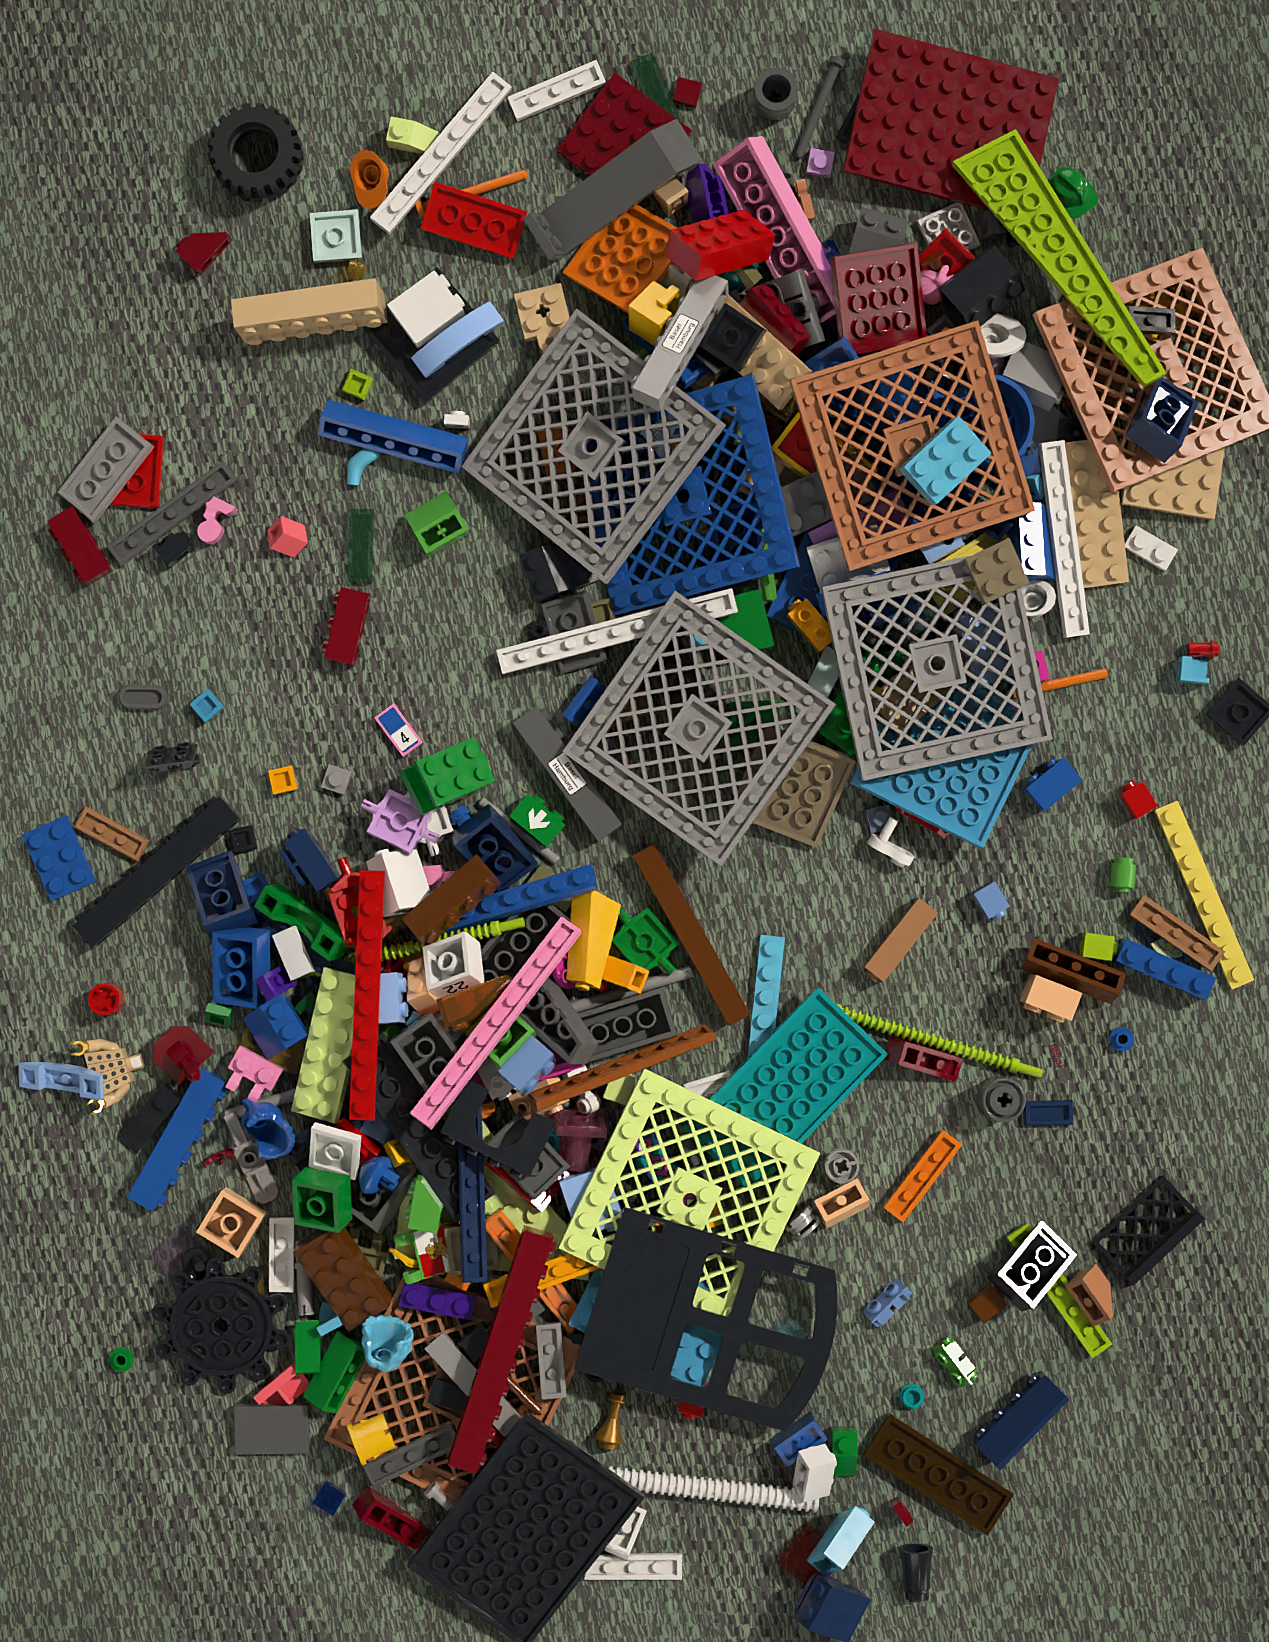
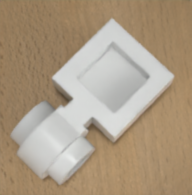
M584 1065V1067L575 1069L562 1077L566 1079L586 1071L587 1068ZM589 1090L579 1094L580 1098L577 1101V1108L580 1113L591 1114L599 1109L601 1100L596 1093H591Z

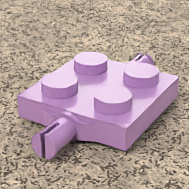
M391 789L388 790L384 799L378 805L366 799L361 804V809L373 814L367 834L406 853L412 854L416 844L422 838L436 844L439 838V834L427 829V823L433 811L420 816L412 799Z

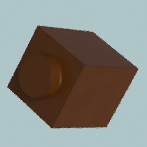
M990 1283L967 1300L968 1304L984 1323L1007 1306L1003 1300L1006 1296Z

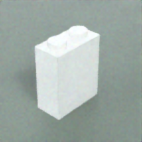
M435 270L387 304L390 312L417 348H420L465 315L462 308L465 306L464 302L457 293L452 295L448 289L451 286L443 274L438 276Z
M384 849L374 853L375 857L366 861L369 870L385 871L384 917L407 914L431 894L417 849H414L412 854L400 849H395L392 852Z

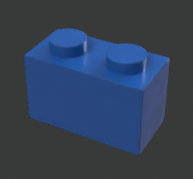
M1056 757L1044 766L1046 768L1045 772L1040 776L1035 773L1025 781L1028 786L1023 790L1041 811H1046L1082 781V778L1064 757L1059 760Z

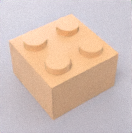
M1029 974L1019 1001L1025 1003L1023 1008L1039 1014H1041L1042 1010L1048 1012L1046 1017L1064 1023L1065 1019L1072 1021L1082 993L1043 977Z
M225 1187L215 1200L198 1228L197 1233L239 1258L268 1212Z

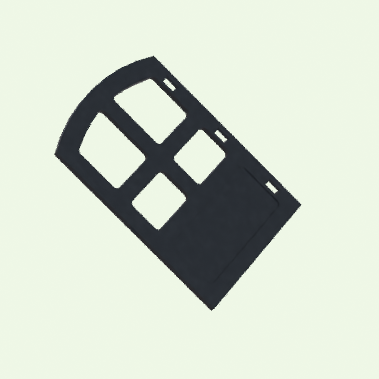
M624 1207L574 1370L786 1432L811 1399L822 1378L830 1356L837 1319L835 1270ZM649 1221L664 1225L661 1233L647 1229ZM722 1243L735 1246L734 1254L720 1251ZM710 1253L744 1263V1269L731 1312L727 1316L693 1306V1300L707 1255ZM794 1264L808 1268L806 1276L793 1273ZM765 1270L774 1271L815 1285V1322L813 1337L810 1340L749 1323L748 1319L762 1273ZM689 1324L722 1334L719 1351L706 1387L671 1377L684 1329ZM743 1341L804 1358L805 1363L797 1379L778 1407H769L727 1394V1387L740 1345Z

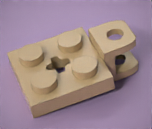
M561 283L514 294L525 342L538 340L541 356L569 319ZM542 307L550 310V312L546 313L547 317L542 318L541 314L536 313Z

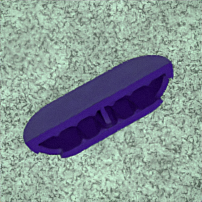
M697 164V167L692 172H688L685 186L688 190V204L692 223L728 214L722 181L719 175H715L707 168L708 165Z

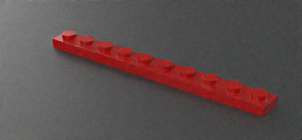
M360 870L349 1120H375L385 871Z

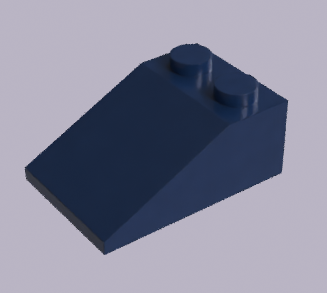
M1162 377L1153 382L1131 419L1125 436L1148 451L1153 457L1165 463L1182 447L1198 401Z
M487 804L452 832L454 846L466 859L470 861L475 855H478L498 878L501 884L496 889L499 892L507 887H511L538 865L536 859L505 819L490 804Z
M232 850L186 866L203 926L211 940L212 932L245 928L258 923Z

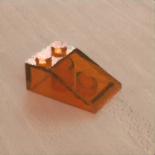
M503 975L436 999L445 1028L451 1029L454 1032L458 1031V1033L468 1031L472 1024L476 1023L494 1005L514 978Z

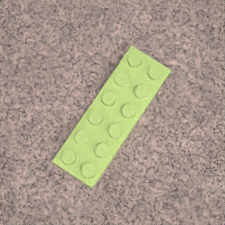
M329 967L323 968L291 1108L293 1112L331 1123L339 1122L350 1075L342 1060L352 1054L355 974Z

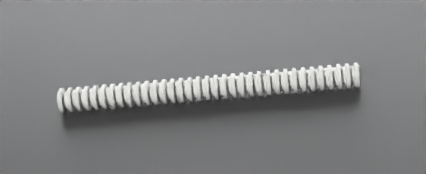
M613 1466L608 1468L639 1491L645 1490V1493L653 1491V1494H656V1492H660V1495L668 1493V1496L675 1494L676 1497H679V1494H681L685 1498L689 1495L693 1499L695 1496H698V1499L706 1497V1500H710V1498H713L714 1501L721 1499V1502L729 1500V1503L736 1501L737 1504H740L741 1501L745 1505L749 1502L753 1506L756 1503L759 1506L767 1504V1507H771V1505H774V1508L782 1506V1509H786V1507H789L790 1510L797 1508V1511L805 1509V1512L812 1510L813 1513H816L819 1507V1498L803 1503L794 1487L789 1490L788 1487H784V1489H781L780 1486L773 1488V1485L765 1487V1484L757 1486V1483L750 1485V1482L742 1484V1481L735 1483L734 1480H731L729 1483L725 1479L723 1482H720L719 1479L712 1481V1478H708V1480H704V1477L697 1479L696 1476L689 1478V1475L681 1477V1474L674 1476L673 1473H670L669 1476L665 1472L660 1475L656 1471L655 1474H652L651 1471L643 1473V1470L636 1472V1469L628 1471V1468H624V1470H620V1467L613 1469Z

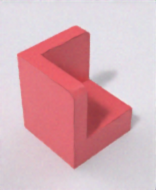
M282 516L267 530L270 549L291 557H295L308 543L305 526Z

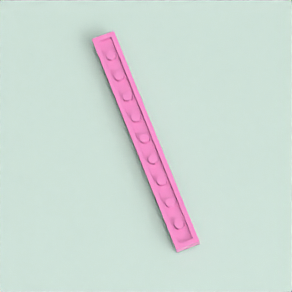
M562 916L411 1111L410 1114L432 1130L582 934L581 929Z

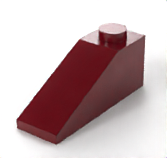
M889 1036L885 1049L888 1055L883 1059L955 1082L957 1081L963 1058Z
M367 1485L352 1504L361 1520L415 1550L430 1532L428 1527L396 1503Z

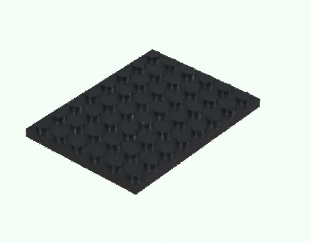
M525 1410L485 1462L484 1466L481 1467L407 1563V1567L514 1642H532L645 1496L644 1493Z

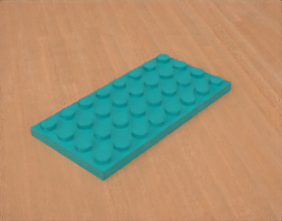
M817 986L708 1099L802 1144L877 1067L888 1053ZM692 1119L695 1130L706 1127V1125ZM686 1121L681 1127L686 1133H690L691 1129L688 1121ZM714 1130L717 1141L729 1137ZM710 1131L697 1135L701 1147L713 1143ZM736 1140L739 1151L750 1148V1146ZM731 1141L719 1145L723 1157L735 1153ZM715 1147L705 1150L715 1160L719 1159ZM758 1151L761 1162L772 1158ZM753 1152L741 1156L745 1168L757 1164ZM737 1158L725 1162L729 1173L741 1169ZM775 1162L763 1166L767 1178L777 1170ZM759 1168L747 1172L750 1184L763 1180ZM743 1174L734 1177L743 1187L746 1186ZM759 1187L753 1188V1192H755Z

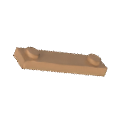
M1143 895L1129 915L1209 972L1214 969L1226 952L1145 895Z

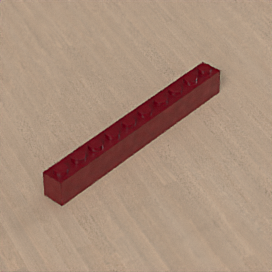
M526 1225L523 1226L448 1455V1466L475 1474L479 1466H484L487 1452H484L486 1443L491 1444L495 1429H492L494 1419L499 1420L502 1406L499 1403L501 1397H506L510 1382H507L509 1373H514L518 1359L514 1357L517 1349L521 1350L523 1347L525 1336L522 1333L524 1327H529L533 1312H530L532 1303H537L541 1289L537 1287L540 1279L544 1280L546 1277L548 1265H545L548 1256L552 1257L556 1242H553L552 1233Z

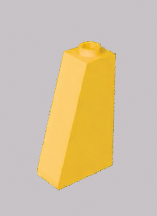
M597 891L572 897L570 922L581 929L582 934L568 951L566 980L574 983L575 988L583 991H589V988L600 989L621 907L619 903Z

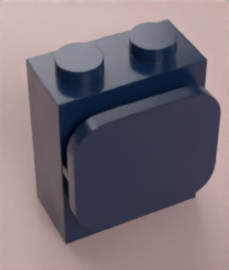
M297 828L287 835L288 840L284 843L289 851L282 848L279 853L303 887H307L311 882L317 892H323L340 878V873L310 830Z
M817 1572L809 1578L794 1607L795 1619L809 1631L842 1642H849L871 1599L859 1589L844 1584L835 1577L824 1576L821 1572Z

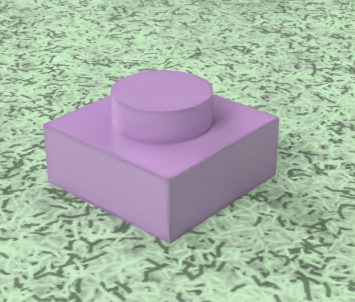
M811 148L806 174L830 178L835 152Z

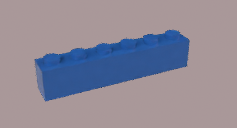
M332 400L327 401L320 416L318 435L458 474L466 456L469 439L464 436Z
M204 1067L199 1069L201 1071V1078L190 1084L127 1198L152 1212L157 1207L162 1208L168 1199V1195L165 1194L169 1186L174 1187L181 1175L177 1173L182 1164L186 1166L193 1154L190 1152L193 1143L198 1144L205 1133L201 1129L206 1121L208 1123L211 1122L217 1111L214 1109V1106L218 1100L223 1101L229 1090L226 1088L227 1080Z

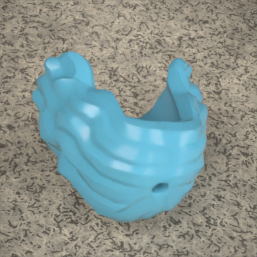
M391 1315L368 1317L362 1323L363 1337L361 1342L368 1365L372 1368H378L383 1372L398 1368L412 1350L414 1334L411 1325Z

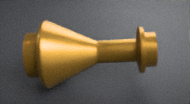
M611 1392V1395L607 1397L608 1400L612 1401L609 1417L596 1433L595 1439L599 1441V1447L617 1450V1446L623 1444L618 1421L621 1403H626L627 1401L624 1394Z

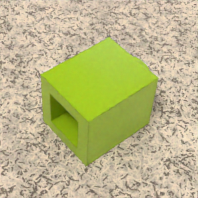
M1082 932L1079 955L1087 958L1112 961V956L1117 954L1118 943L1114 942V936Z

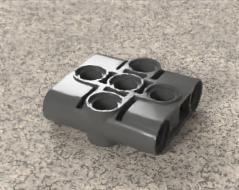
M799 270L761 284L770 287L780 302L790 309V313L796 320L805 326L806 331L811 335V339L804 348L826 341L818 317L820 303L811 295L804 270ZM802 294L803 297H800L798 299L796 298V296ZM810 319V322L804 323L805 320Z

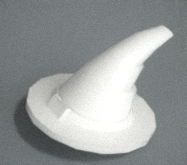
M997 313L980 328L994 374L1002 376L1006 357L1019 351L1024 346L1027 336L1025 328L1018 320L1008 315Z

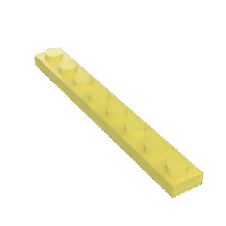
M1175 801L1154 810L1209 940L1226 951L1219 960V964L1229 988L1235 989L1253 981L1252 973L1179 802Z

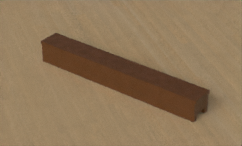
M655 844L633 855L728 1025L731 1026L749 1016L748 1008Z

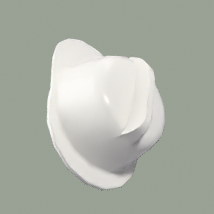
M1031 580L1029 584L1021 587L1027 618L1034 619L1051 610L1055 604L1056 594L1054 588L1049 583L1041 580Z

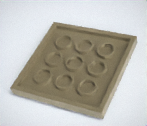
M775 726L762 728L764 741L777 739ZM780 729L782 737L786 731ZM810 741L753 823L817 848L856 762L855 758ZM777 743L765 745L767 758ZM761 746L754 747L750 756V762L763 760ZM763 764L751 765L753 777ZM747 766L740 781L749 780ZM748 784L737 786L739 797ZM734 804L728 806L727 813H729Z

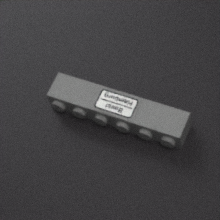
M716 275L698 281L691 280L689 292L686 297L682 296L675 316H670L668 319L665 333L657 338L654 345L655 350L651 356L648 355L646 357L641 374L636 375L632 381L631 389L633 390L634 400L661 411L728 296L727 280Z

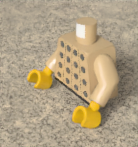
M104 1039L84 1042L72 1041L69 1045L77 1044L79 1050L77 1053L70 1054L72 1056L82 1055L85 1068L103 1075V1099H92L86 1103V1106L91 1103L95 1104L96 1111L90 1113V1115H95L102 1108H107L124 1097L130 1090V1083L134 1081L132 1071L144 1068V1061L141 1054L128 1057L125 1048H119L117 1043Z

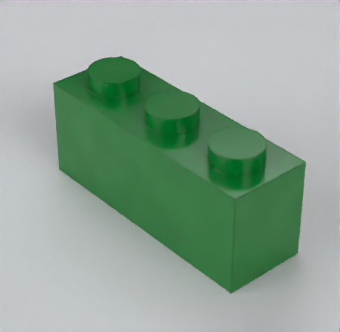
M337 1331L321 1360L320 1373L314 1374L312 1380L308 1383L303 1397L321 1411L337 1414L366 1360L364 1347L361 1344L362 1341L352 1334Z

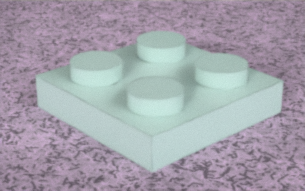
M358 209L310 213L314 263L362 260Z

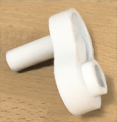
M890 816L880 835L871 834L867 843L874 849L892 857L891 862L902 868L904 865L910 866L914 855L888 841L898 823L897 819Z

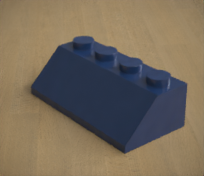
M1042 1371L1038 1374L1034 1372L1026 1380L1027 1386L1021 1392L1016 1390L1008 1399L1010 1403L1004 1409L1002 1407L997 1409L991 1416L993 1420L987 1426L982 1425L974 1434L976 1438L973 1441L976 1446L999 1470L1070 1400Z

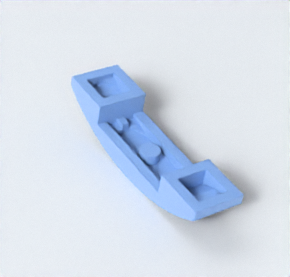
M489 301L449 326L421 348L411 359L424 377L427 378L445 365L448 359L483 334L484 336L501 325L504 320Z
M21 1062L18 1064L19 1087L35 1090L51 1088L80 1093V1097L103 1099V1075L96 1071L61 1063Z

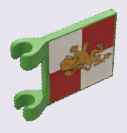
M453 1220L442 1222L437 1234L413 1230L394 1235V1242L398 1247L413 1242L419 1269L403 1273L406 1284H412L422 1279L449 1272L444 1227L457 1225L459 1221L457 1223H454Z

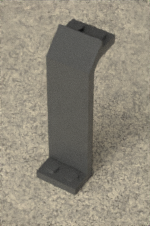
M675 119L647 133L541 213H529L523 219L547 258L550 260H561L673 177L685 171L692 172L703 159L678 119Z

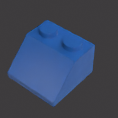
M285 993L276 996L242 1018L267 1060L299 1042L309 1034V1031Z

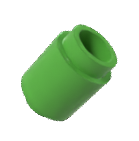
M1114 857V863H1111L1110 886L1115 887L1114 892H1129L1130 888H1135L1136 865H1134V858Z

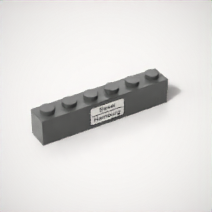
M535 706L514 721L513 724L597 841L600 842L622 826L620 820L623 817L615 806L612 809L608 806L606 800L609 797L601 786L598 789L595 788L591 782L595 779L591 772L585 768L582 769L576 761L563 753L566 747L563 743L566 740L565 736L559 728L554 730L548 723L552 719L544 708L539 710Z

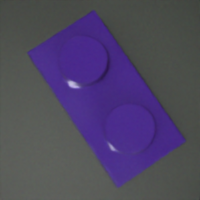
M284 964L256 979L259 990L266 997L267 1001L297 985L295 980H290Z

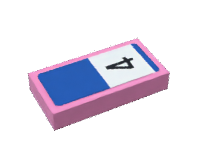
M392 704L374 717L403 757L423 743L395 704Z

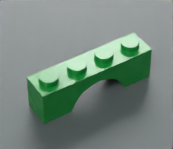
M280 883L264 887L254 905L255 908L272 920L296 926L298 930L309 938L311 942L310 948L328 961L344 956L349 946L345 945L337 924Z

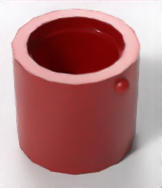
M99 983L88 995L90 1008L99 1015L119 1014V1010L125 1002L123 990L114 983Z

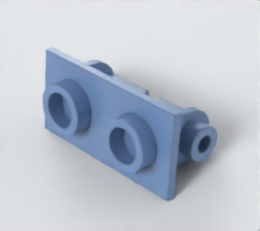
M896 1278L893 1282L886 1285L884 1291L876 1299L869 1302L863 1313L877 1328L880 1325L883 1326L895 1314L890 1307L894 1305L899 1310L910 1299L909 1296L912 1292Z

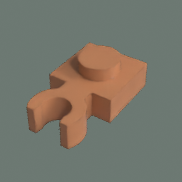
M805 179L796 180L793 188L797 201L811 224L815 219L810 194L807 192Z

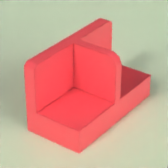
M292 1363L257 1392L253 1398L259 1405L261 1403H288L291 1405L296 1398L306 1391L310 1381L304 1374H296L295 1363Z

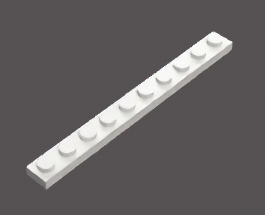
M732 588L689 599V601L715 619L738 613ZM664 606L496 650L502 674L640 639Z

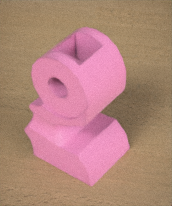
M213 496L206 503V510L203 516L207 520L198 526L197 533L199 538L207 544L217 543L224 534V529L217 521L218 515L225 514L229 517L234 515L238 509Z

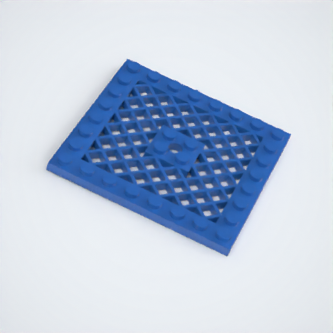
M747 375L686 393L710 413L719 411L716 418L720 421L725 412L735 418L729 429L724 427L722 430L726 434L721 443L718 444L715 441L712 443L713 446L717 447L712 459L706 456L701 458L709 463L705 471H703L702 466H697L692 470L659 514L660 516L655 525H651L649 528L651 532L646 541L643 539L639 541L643 546L638 555L630 553L629 557L634 559L631 567L627 558L607 584L614 616L667 603L674 591L686 598L800 567L755 375ZM641 406V407L634 408L633 410L644 409V408H643V406ZM735 406L736 413L728 408ZM661 411L650 413L651 425L662 419ZM644 414L634 416L635 427L645 426ZM628 417L617 419L618 430L629 429ZM611 420L601 421L612 430ZM738 423L742 437L734 433ZM641 432L636 433V440L643 444L647 443V440L637 435L641 434ZM620 435L621 438H627L623 447L631 446L630 435ZM731 436L741 441L734 453L725 448ZM590 440L587 444V451L592 453L597 449L596 440ZM743 448H745L748 461L739 456ZM641 449L638 452V462L646 461L643 459V456L647 449ZM631 451L621 453V459L623 460L626 454L632 457ZM722 451L731 456L726 468L716 463ZM656 454L655 459H661L658 456V454ZM612 460L610 464L616 466V462ZM737 460L746 465L740 477L731 472ZM647 466L649 468L643 479L651 477L650 466ZM713 467L723 472L717 483L708 478ZM633 468L623 470L626 473L624 482L630 481L631 477L634 478ZM616 471L606 473L607 485L616 483L611 480ZM749 472L751 473L753 485L745 481ZM728 475L737 480L731 492L722 487ZM590 477L591 487L601 486L600 478L596 481ZM706 482L714 487L710 496ZM649 483L641 484V491H643L645 486H648ZM742 484L752 489L746 501L736 495ZM624 487L625 494L636 498V493H632ZM686 489L689 492V500L686 503H681L678 499L679 492ZM608 490L609 502L619 500L618 490L614 497L612 490ZM719 490L728 495L723 507L713 502ZM602 491L592 492L593 504L603 503ZM755 495L759 509L751 505ZM734 499L743 504L737 516L728 511ZM634 503L627 505V513L634 505ZM620 505L610 507L611 519L618 518L616 508L620 510ZM712 506L720 511L714 522L705 517L713 514ZM604 508L593 509L594 521L605 520ZM748 508L758 513L752 524L742 520ZM725 514L734 519L728 531L719 526ZM696 519L691 528L683 524V522ZM761 519L764 532L756 528ZM663 521L667 527L673 525L669 534L659 529ZM702 521L711 526L706 537L696 532ZM620 523L612 524V533ZM739 523L749 528L743 540L733 534ZM605 525L596 526V539L606 537ZM679 527L689 532L683 543L673 538ZM716 529L725 534L720 546L710 541ZM753 532L763 537L757 549L748 544ZM656 534L666 538L660 550L651 545ZM693 536L703 541L697 552L687 547ZM731 538L740 543L734 555L725 550ZM671 542L680 547L674 558L665 553ZM599 543L598 545L602 548L605 543ZM767 544V545H768V549L763 550L764 547H765V545ZM707 545L717 550L711 561L702 556ZM745 547L754 552L740 556ZM648 548L657 553L652 564L642 559ZM685 551L694 556L688 567L679 562ZM722 553L731 558L717 563ZM662 557L671 562L666 573L656 568ZM699 560L708 564L707 566L694 569ZM639 563L649 568L643 579L634 574ZM676 566L685 571L671 575ZM653 572L662 577L649 581ZM633 579L639 582L640 584L634 585Z

